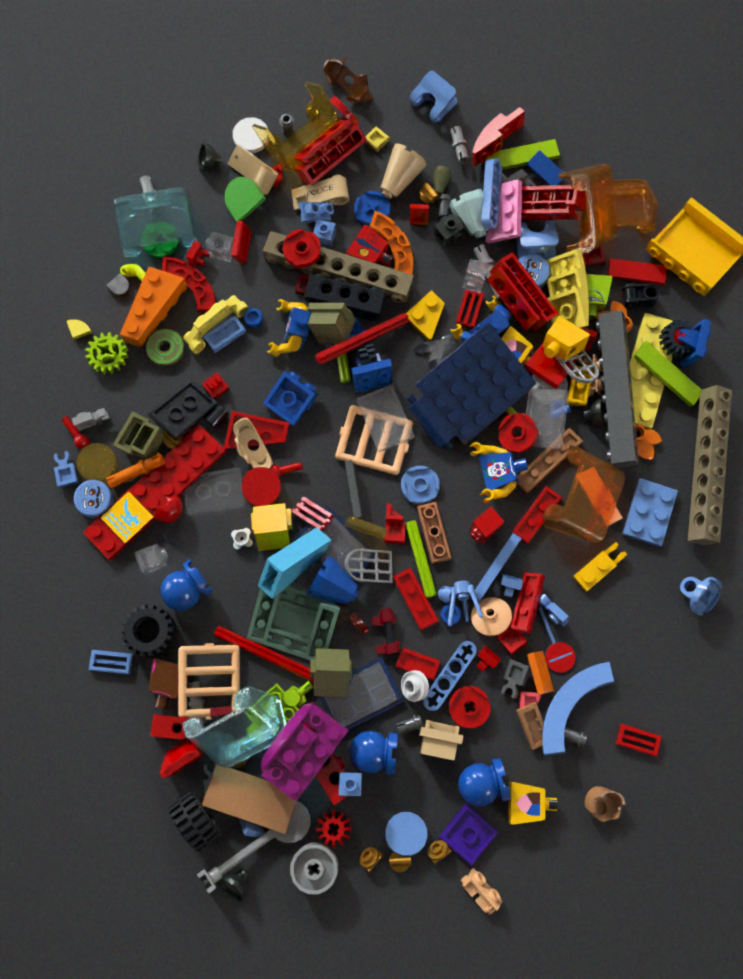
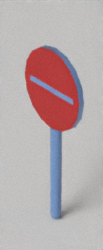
M539 607L538 610L552 642V645L548 647L545 653L546 664L554 672H567L575 664V652L567 643H556L542 607Z

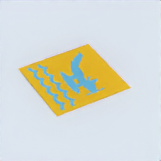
M130 492L126 493L101 517L124 543L153 518Z

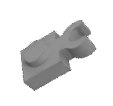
M101 408L94 413L81 412L77 414V417L72 418L74 426L81 431L97 425L99 421L108 420L109 416L105 408Z

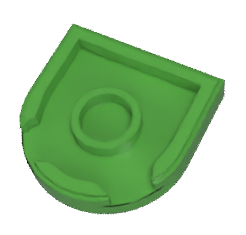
M246 177L233 179L225 191L226 206L236 222L243 221L266 200L257 184Z

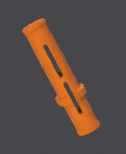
M157 453L148 459H141L139 463L107 477V483L113 489L137 476L146 475L151 470L164 465V458L160 453Z

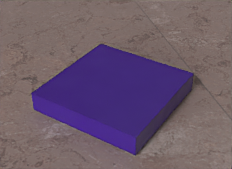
M465 803L439 837L472 866L499 832Z

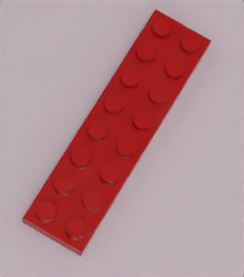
M199 424L181 440L177 447L175 446L163 457L164 465L151 470L150 473L140 478L108 508L109 510L126 493L130 492L153 516L132 538L124 543L101 519L104 514L99 516L83 533L111 561L155 520L154 512L158 505L167 504L166 497H173V495L180 497L226 453V450Z

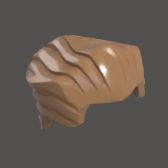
M595 786L590 789L585 798V808L601 822L618 819L621 808L625 806V799L620 793L601 786Z

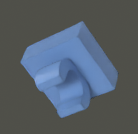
M507 574L502 575L501 585L506 586L504 590L505 596L512 597L514 589L521 590L523 584L521 578Z

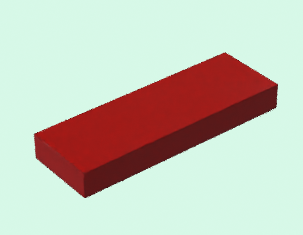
M610 258L608 276H612V279L652 283L664 286L666 267L658 264Z
M546 486L511 534H516L522 538V542L528 545L562 499V496Z
M409 568L393 576L420 631L438 623L439 621L412 569Z
M524 572L522 588L519 591L510 630L513 632L531 634L545 580L543 574Z

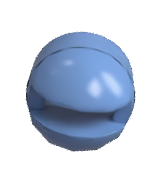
M442 586L437 592L438 598L448 604L451 600V587Z

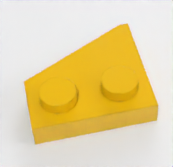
M432 290L406 313L409 316V323L429 342L432 341L445 304Z

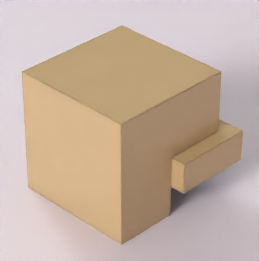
M426 720L425 727H421L419 736H423L420 754L454 761L457 744H462L463 735L458 734L459 726Z

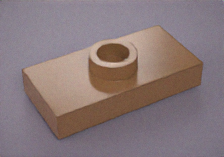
M533 702L516 710L532 750L542 746L544 726L537 703Z

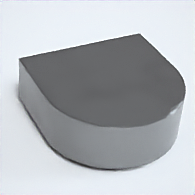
M121 273L106 285L118 297H123L130 291V284Z

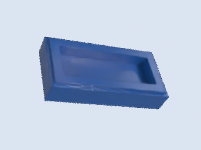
M540 150L526 164L548 186L558 185L566 177V174Z

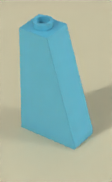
M316 527L272 555L266 561L258 587L273 599L327 552L331 539Z

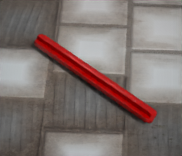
M402 313L315 355L316 362L324 364L408 324L410 321L408 314Z
M221 626L216 628L214 633L216 637L233 645H238L239 648L314 683V679L310 678V668Z

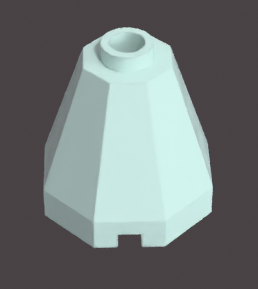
M477 189L459 196V201H456V198L451 200L449 204L451 211L456 218L459 217L463 221L464 229L468 234L476 238L485 236L486 231L489 229L486 230L481 221L484 197L482 190Z

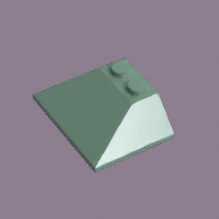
M292 584L288 585L273 599L260 588L246 639L308 660L310 658L315 659L316 648H329L340 608L331 601L312 598L306 594L307 589Z

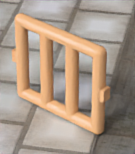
M352 405L349 408L344 427H341L339 433L341 438L335 457L341 461L352 460L353 464L398 475L404 455L408 452V440L413 422ZM358 414L367 418L356 455L353 456L344 452L355 415ZM374 419L385 421L375 460L371 461L364 459L363 456ZM396 424L403 426L404 430L394 465L390 466L382 464L392 426Z
M206 643L205 646H181L178 650L179 717H205L206 720L212 719L210 717V709L187 710V697L232 695V709L235 715L238 716L240 714L239 646L214 645V643ZM231 653L232 666L187 667V654ZM232 674V687L187 688L188 675Z

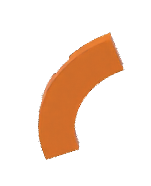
M375 211L369 228L388 242L394 257V269L412 275L414 264L408 238L393 220Z

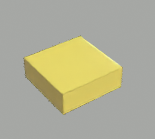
M377 127L365 136L367 139L365 143L376 152L389 141V136Z

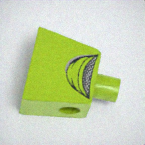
M586 274L589 320L596 319L597 311L604 310L609 296L612 276Z

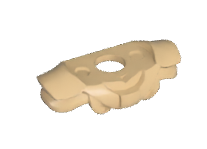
M248 418L237 421L234 424L233 432L236 436L234 440L240 457L242 456L247 464H251L253 468H270L273 465L272 459L255 426ZM252 439L259 442V448L256 451L248 448V442Z

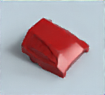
M182 740L166 751L160 770V775L163 779L176 775L185 769L186 765L194 763L203 756L202 746L199 741Z

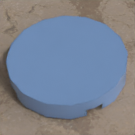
M426 466L409 468L401 479L403 496L415 505L430 503L436 498L440 489V481L437 474Z
M400 812L388 821L385 829V840L388 847L394 853L402 856H412L419 853L425 846L427 827L418 815L411 812Z

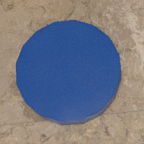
M368 191L356 199L354 215L361 225L364 226L365 224L369 227L374 212L377 211L389 217L391 205L385 195L377 191Z

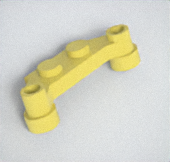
M235 295L226 301L222 299L219 303H215L208 312L196 319L191 331L184 335L183 339L189 345V349L194 354L200 353L206 345L201 338L231 313H234L238 318L243 317L244 313L249 309L248 305L244 301H240Z

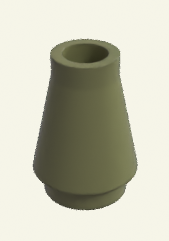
M437 166L436 170H434L433 189L439 196L444 193L452 176L450 173L451 169L445 166Z

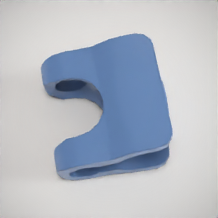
M429 71L410 94L409 102L414 106H419L424 101H433L435 105L429 116L431 121L438 123L457 105L456 89L436 72Z
M554 220L545 221L544 230L538 233L530 231L527 224L521 222V237L516 238L519 259L528 254L539 255L545 260L556 256L555 246L558 245L559 238Z

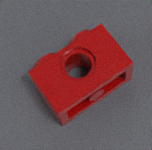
M490 507L472 522L470 535L477 543L480 541L483 545L501 530L505 521Z

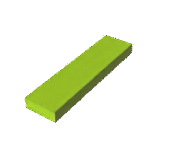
M553 139L500 150L487 158V160L498 158L502 170L525 166L539 150L550 160L559 159L560 153L556 140Z
M643 342L633 357L688 406H694L700 397V390L702 389L649 342Z

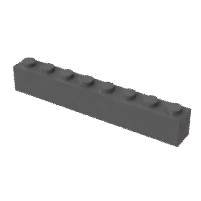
M619 310L599 314V321L596 322L597 332L600 333L601 338L598 340L599 351H602V358H599V363L604 373V376H601L602 387H605V394L602 396L604 406L607 408V413H604V421L608 425L606 441L607 444H610V451H607L608 462L615 468L639 465L626 317L623 311Z

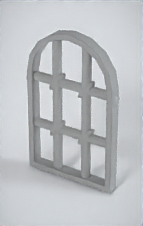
M584 350L580 352V355L576 354L567 360L554 356L566 372L578 382L592 383L599 375V369ZM581 357H584L590 365L586 366ZM577 359L583 368L578 369L572 361ZM568 361L574 370L571 371L564 362ZM590 368H594L596 376L591 372ZM586 370L592 379H586L582 371Z
M361 548L351 551L345 558V570L353 580L359 582L393 583L392 551ZM354 552H360V558L350 557ZM363 552L374 553L375 559H366L363 557ZM378 553L388 554V560H380ZM348 562H360V569L349 568ZM363 562L375 563V570L363 568ZM378 563H388V571L378 569ZM351 572H359L360 578H356ZM363 573H374L375 580L363 579ZM378 573L389 574V581L378 580Z

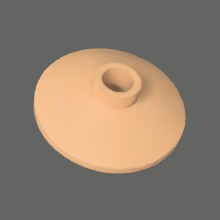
M495 597L482 599L479 602L483 614L482 618L479 617L474 606L471 620L474 628L479 633L486 636H496L506 631L510 626L512 612L509 605L502 599ZM493 611L494 615L488 616L487 613Z

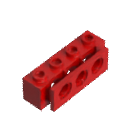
M339 120L293 158L295 161L301 162L294 167V170L303 184L313 185L367 141L358 124H351L350 120Z
M579 185L523 186L521 220H578L579 216L575 211H585L588 192Z
M513 252L499 260L489 271L491 276L487 279L525 331L532 328L536 332L559 314Z
M303 723L309 729L316 733V730H314L311 726H309L307 723ZM332 752L329 756L330 763L327 766H322L316 777L333 805H336L348 796L339 795V784H333L330 776L333 772H338L339 774L340 772H345L343 768L346 765L340 756L336 757Z

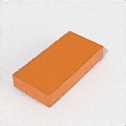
M543 651L527 654L538 694L553 692L554 689Z

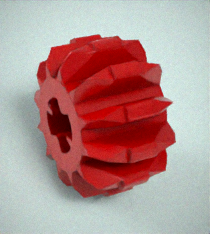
M332 810V818L325 812L323 815L327 821L318 819V823L322 824L323 827H316V831H323V834L319 835L318 839L321 840L326 837L325 846L331 840L332 848H336V840L343 846L344 841L341 837L345 839L350 838V835L344 831H351L352 827L344 825L350 819L346 818L342 821L343 812L337 818L336 810ZM331 823H334V826L336 824L339 825L338 834L334 835V832L332 834L329 832Z

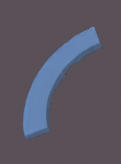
M610 662L597 664L579 672L570 678L556 693L547 710L543 726L542 747L544 756L565 753L564 731L568 716L585 694L604 685L614 683Z

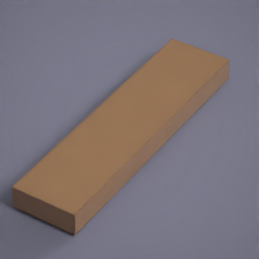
M568 428L528 465V470L522 471L518 475L520 482L517 485L527 495L581 445L583 440Z

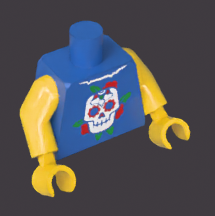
M282 299L278 300L282 305L276 309L284 313L290 311L283 344L278 346L273 342L269 343L268 346L272 348L270 351H267L269 354L278 357L280 353L301 351L308 336L309 326L307 323L311 316L306 304L289 303Z
M478 442L470 445V447H475L477 452H470L471 456L481 454L479 455L486 489L480 495L485 494L488 496V498L483 500V503L487 504L491 499L507 497L516 488V484L520 482L518 472L528 470L526 458L515 461L512 453L506 449L481 445Z

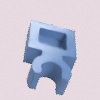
M64 451L65 458L63 460H60L57 453L54 454V460L59 464L58 467H54L56 482L59 488L79 483L75 464H69L71 455L67 451Z
M545 594L540 596L538 604L548 611L549 619L555 625L559 623L564 627L569 622V616L554 602L552 603Z

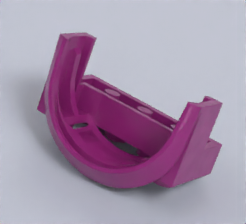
M310 702L303 705L284 726L263 756L260 763L261 771L263 772L261 776L296 802L346 735L348 729L332 718L329 713L316 703ZM303 723H307L309 726H311L314 730H316V733L309 729ZM277 761L280 762L282 765H284V766H285L287 769H289V770H286L283 766H281L279 763H277Z

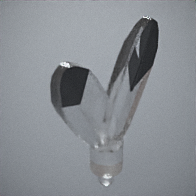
M453 334L445 335L440 340L421 343L414 348V352L417 354L432 352L429 359V368L433 369L439 364L444 346L450 342Z

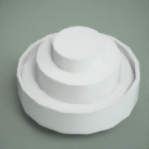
M414 670L405 673L402 677L401 689L405 698L409 701L417 702L427 696L429 684L422 672Z

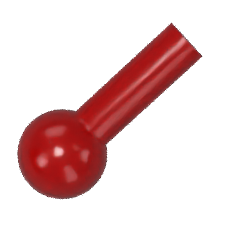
M68 416L61 419L62 423L74 437V445L78 449H86L90 444L89 437L81 434Z
M302 462L282 467L271 465L270 469L276 472L280 478L282 474L303 470Z

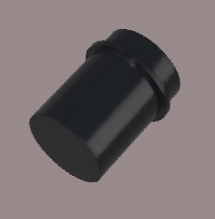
M220 405L215 407L216 409L206 418L214 428L229 415Z

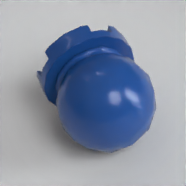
M190 559L183 563L184 571H174L168 574L161 584V598L170 609L186 611L199 601L200 594L204 593L208 596L213 592L211 587L208 589L205 587L208 582L196 567H190L192 564Z
M371 730L362 732L354 737L349 748L352 764L358 770L368 774L377 773L384 768L386 775H395L396 759H392V750H397L398 733L389 732V737L385 738L381 733Z
M500 758L491 759L490 766L483 763H474L466 767L459 776L458 790L469 804L486 806L492 803L496 797H500L502 802L511 799L509 786H505L502 776L506 774Z

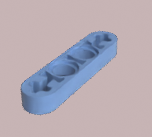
M498 158L487 160L485 164L481 221L486 230L496 228L498 225L502 173L501 163Z
M513 533L474 590L478 603L522 539Z
M465 641L459 645L429 689L427 696L423 699V705L427 710L435 711L440 708L476 655L477 649L472 642ZM469 645L471 647L470 651L472 652V655H466V657L463 659L467 661V663L465 664L461 659L456 658L455 656L458 654L459 657H461V655L464 652L462 647H467ZM452 662L460 663L461 671L459 673L451 672L450 664ZM440 679H447L449 681L450 687L448 690H441L439 688L438 682ZM433 688H435L439 693L444 694V697L441 698L439 695L436 699L438 705L429 707L427 698H432L435 695V692H432Z

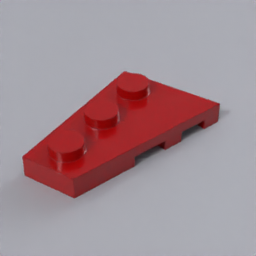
M232 411L224 444L225 450L237 448L233 427L237 421L243 418H248L252 422L264 445L286 443L290 423ZM252 439L248 442V447L259 446V442Z

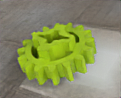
M111 332L107 336L101 333L100 338L94 336L95 341L88 342L91 347L85 349L88 353L85 357L89 361L88 364L91 368L94 367L96 372L101 370L103 374H106L107 370H109L113 374V369L121 370L120 364L126 365L123 359L129 357L125 353L128 351V348L125 346L124 340H120L117 334L113 337Z

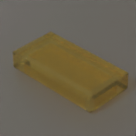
M352 516L348 517L344 524L346 527L380 539L384 538L387 533L386 528Z

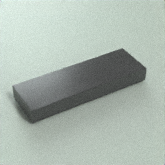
M346 460L345 467L354 522H360L362 520L354 465L352 460Z

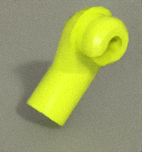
M127 264L120 268V273L123 276L138 277L141 282L146 274L137 264Z

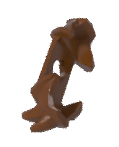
M347 56L342 60L329 58L324 63L323 70L329 84L331 85L333 81H336L351 94L352 97H346L348 101L360 103L362 101L372 102L374 100L371 97L372 94L369 93L367 74L357 76L344 65ZM350 75L353 77V84L350 87L345 83V76Z

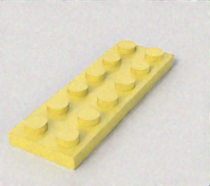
M644 313L630 359L635 424L642 425L645 429H652L665 384L633 356L643 342L647 341L671 362L672 353L667 355L668 350H662L664 344L660 345L659 342L663 339H659V335L662 334L660 333L662 329L673 321L648 313Z

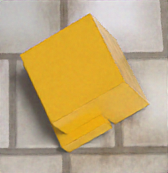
M285 503L253 507V513H251L252 532L255 534L258 550L282 549L290 545L289 530L293 529L291 509H286Z

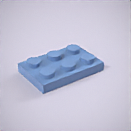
M639 478L622 535L661 547L678 490Z

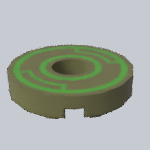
M172 329L157 330L148 338L146 352L151 361L156 365L172 366L179 362L184 355V342L181 336ZM169 344L170 349L168 351L162 352L160 350L162 345Z

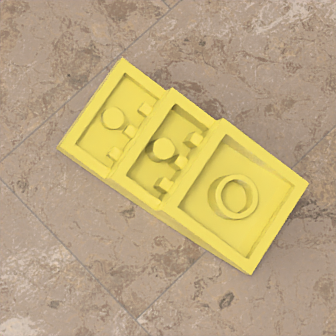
M579 248L546 260L550 268V278L547 279L550 293L548 300L559 313L552 319V324L561 316L579 328L589 325L587 278L582 250Z

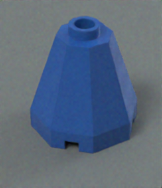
M327 556L306 594L316 599L348 604L349 601L354 602L359 591L356 590L357 583L348 576L341 565L334 558Z

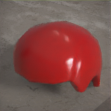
M177 495L166 497L167 504L157 506L154 512L156 520L171 524L181 516L183 503Z

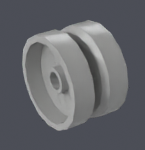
M311 842L301 847L294 855L290 865V875L293 883L299 890L307 894H320L327 891L333 885L338 874L339 862L335 852L329 846H325L320 842ZM317 863L319 870L313 871L311 865Z

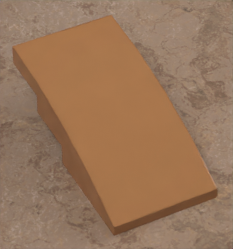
M216 764L201 805L286 834L296 802L267 780Z

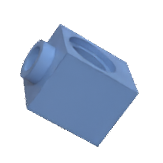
M317 219L313 233L319 238L321 247L332 250L336 236L335 223Z
M340 772L339 795L361 796L362 773Z

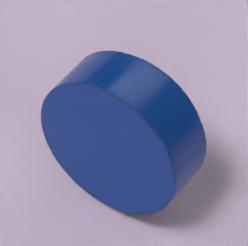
M256 308L248 309L244 313L245 324L250 328L261 326L263 323L261 311Z
M450 604L444 606L440 614L441 620L447 625ZM456 605L454 606L452 625L458 623L461 618V611Z

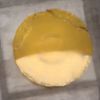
M94 443L84 447L77 458V469L88 481H105L107 477L115 472L117 466V458L112 449L101 443Z

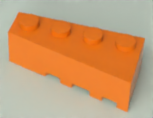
M148 267L120 332L125 343L140 348L145 346L150 335L157 330L158 324L166 318L167 312L177 303L182 292H185L188 288L183 277Z

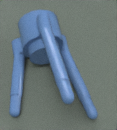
M458 581L454 583V587H451L448 626L452 625L456 597L462 601L465 622H469L467 600L470 599V595L479 617H483L472 584L470 585L469 581Z

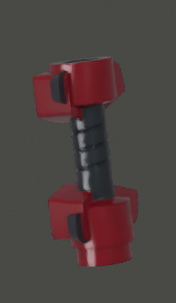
M392 608L381 609L379 616L373 617L371 620L372 625L385 627L387 642L375 648L379 655L397 654L402 650V644H399V641H395L393 625L396 624L397 615L392 612Z

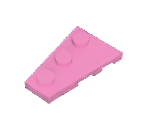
M519 179L502 183L498 225L496 228L488 230L485 242L494 243L521 237L522 181Z

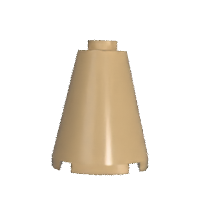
M395 144L380 187L382 190L381 194L385 195L388 199L396 198L426 166V161L414 150H411V152L405 150L406 146L402 144Z

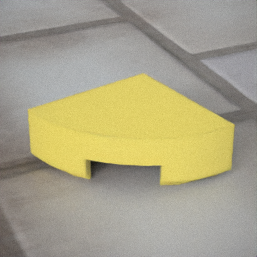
M80 320L67 321L74 340L92 333L88 325Z

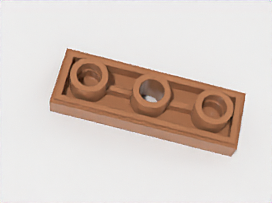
M432 502L417 506L431 563L436 564L451 560L437 503ZM436 530L438 534L432 535L430 531Z

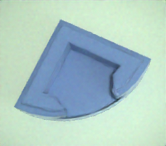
M239 819L245 836L259 838L265 834L261 826Z

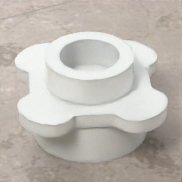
M244 528L243 530L232 531L231 536L234 540L233 547L235 549L252 546L253 541L250 539V529Z

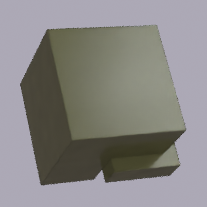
M309 303L307 309L311 316L307 324L319 343L339 344L349 339L356 319L351 310L347 309L345 303Z
M132 411L113 446L131 456L133 454L145 460L157 453L163 442L164 434L159 427L151 424L149 419Z
M316 648L315 659L310 658V678L314 679V696L347 697L349 680H352V662L349 660V650Z

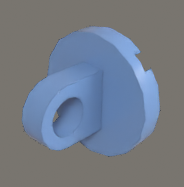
M687 577L680 584L681 592L691 599L690 610L699 616H702L703 612H709L716 605L720 597L718 590L719 588L722 589L721 581L714 577H708L703 581L695 577ZM695 583V590L687 592V586Z

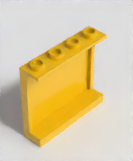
M691 197L684 208L656 238L651 239L645 250L664 264L667 269L678 275L681 280L692 286L696 292L705 297L743 255V237Z

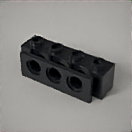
M310 274L304 297L307 303H345L347 309L351 310L354 317L374 321V319H380L385 292L376 287L371 289L363 287L359 283H345L344 280L338 278L334 280L328 279L322 274Z

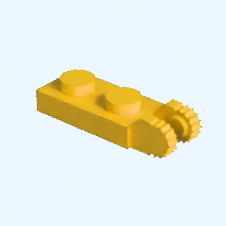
M617 542L606 551H602L572 577L585 592L617 566L616 564L627 555L624 551L614 561L611 560L608 554L617 549V546H619Z

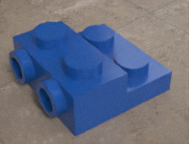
M284 371L263 404L288 423L296 426L304 412L309 410L319 394L315 392L317 388L309 382L303 383L300 380L301 376L296 372Z

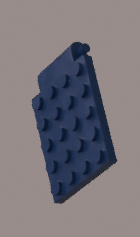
M486 323L415 383L422 395L417 399L413 394L409 395L406 400L410 405L406 409L438 448L444 445L449 450L454 446L450 441L454 436H457L466 445L537 383L493 327Z

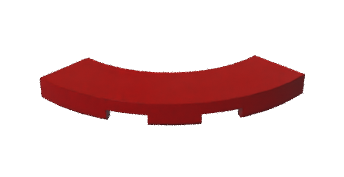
M163 257L162 271L183 277L195 296L197 312H208L216 303V299L206 277L197 268L183 260Z

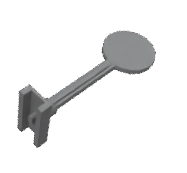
M296 801L286 834L269 829L268 832L218 868L214 867L209 872L205 869L197 874L199 878L203 875L207 877L203 883L206 885L210 882L212 885L207 889V892L210 893L216 889L215 883L223 878V874L271 839L276 838L284 843H294L301 840L307 834L310 827V814L307 808L301 802Z

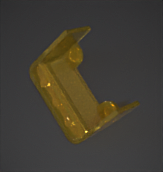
M309 81L304 83L313 98L305 108L309 121L286 140L282 141L278 135L271 134L266 127L257 124L252 125L265 149L289 172L296 173L294 167L301 163L293 158L340 120L321 84Z

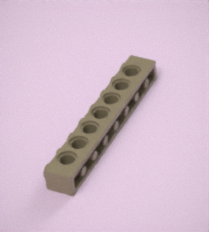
M270 231L263 249L264 259L272 264L279 263L288 269H294L295 267L287 262L284 254H281L286 236ZM299 245L298 251L304 252L307 247ZM321 247V256L313 265L298 269L307 275L322 274L332 280L338 278L349 284L359 283L366 288H379L382 292H385V297L391 298L392 301L397 303L407 302L414 275ZM319 261L324 262L322 265H317L316 263ZM335 267H341V268H342V269L339 270V271L334 270ZM357 272L360 275L352 276L351 274ZM371 278L378 279L376 282L369 281ZM390 283H392V284H395L396 286L393 287V288H390V287H388L387 285L390 284Z
M719 385L700 390L688 541L700 545L720 543L732 390Z

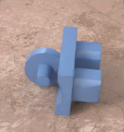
M298 203V207L301 210V222L313 223L317 219L329 222L331 221L330 215L334 214L332 203Z

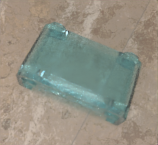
M183 187L124 196L112 201L122 251L125 257L138 256L142 251L141 247L178 240V243L183 247H191L194 241L198 242L192 203L187 189Z
M247 686L238 691L234 696V711L206 727L203 726L199 718H190L183 722L184 734L219 766L230 768L268 748L284 728L286 722L280 697Z

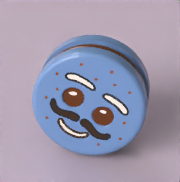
M536 254L524 255L519 259V262L538 287L542 289L547 283L550 274L547 261Z
M89 480L82 483L74 494V504L78 511L92 519H97L104 514L114 503L112 491L103 482L98 480Z

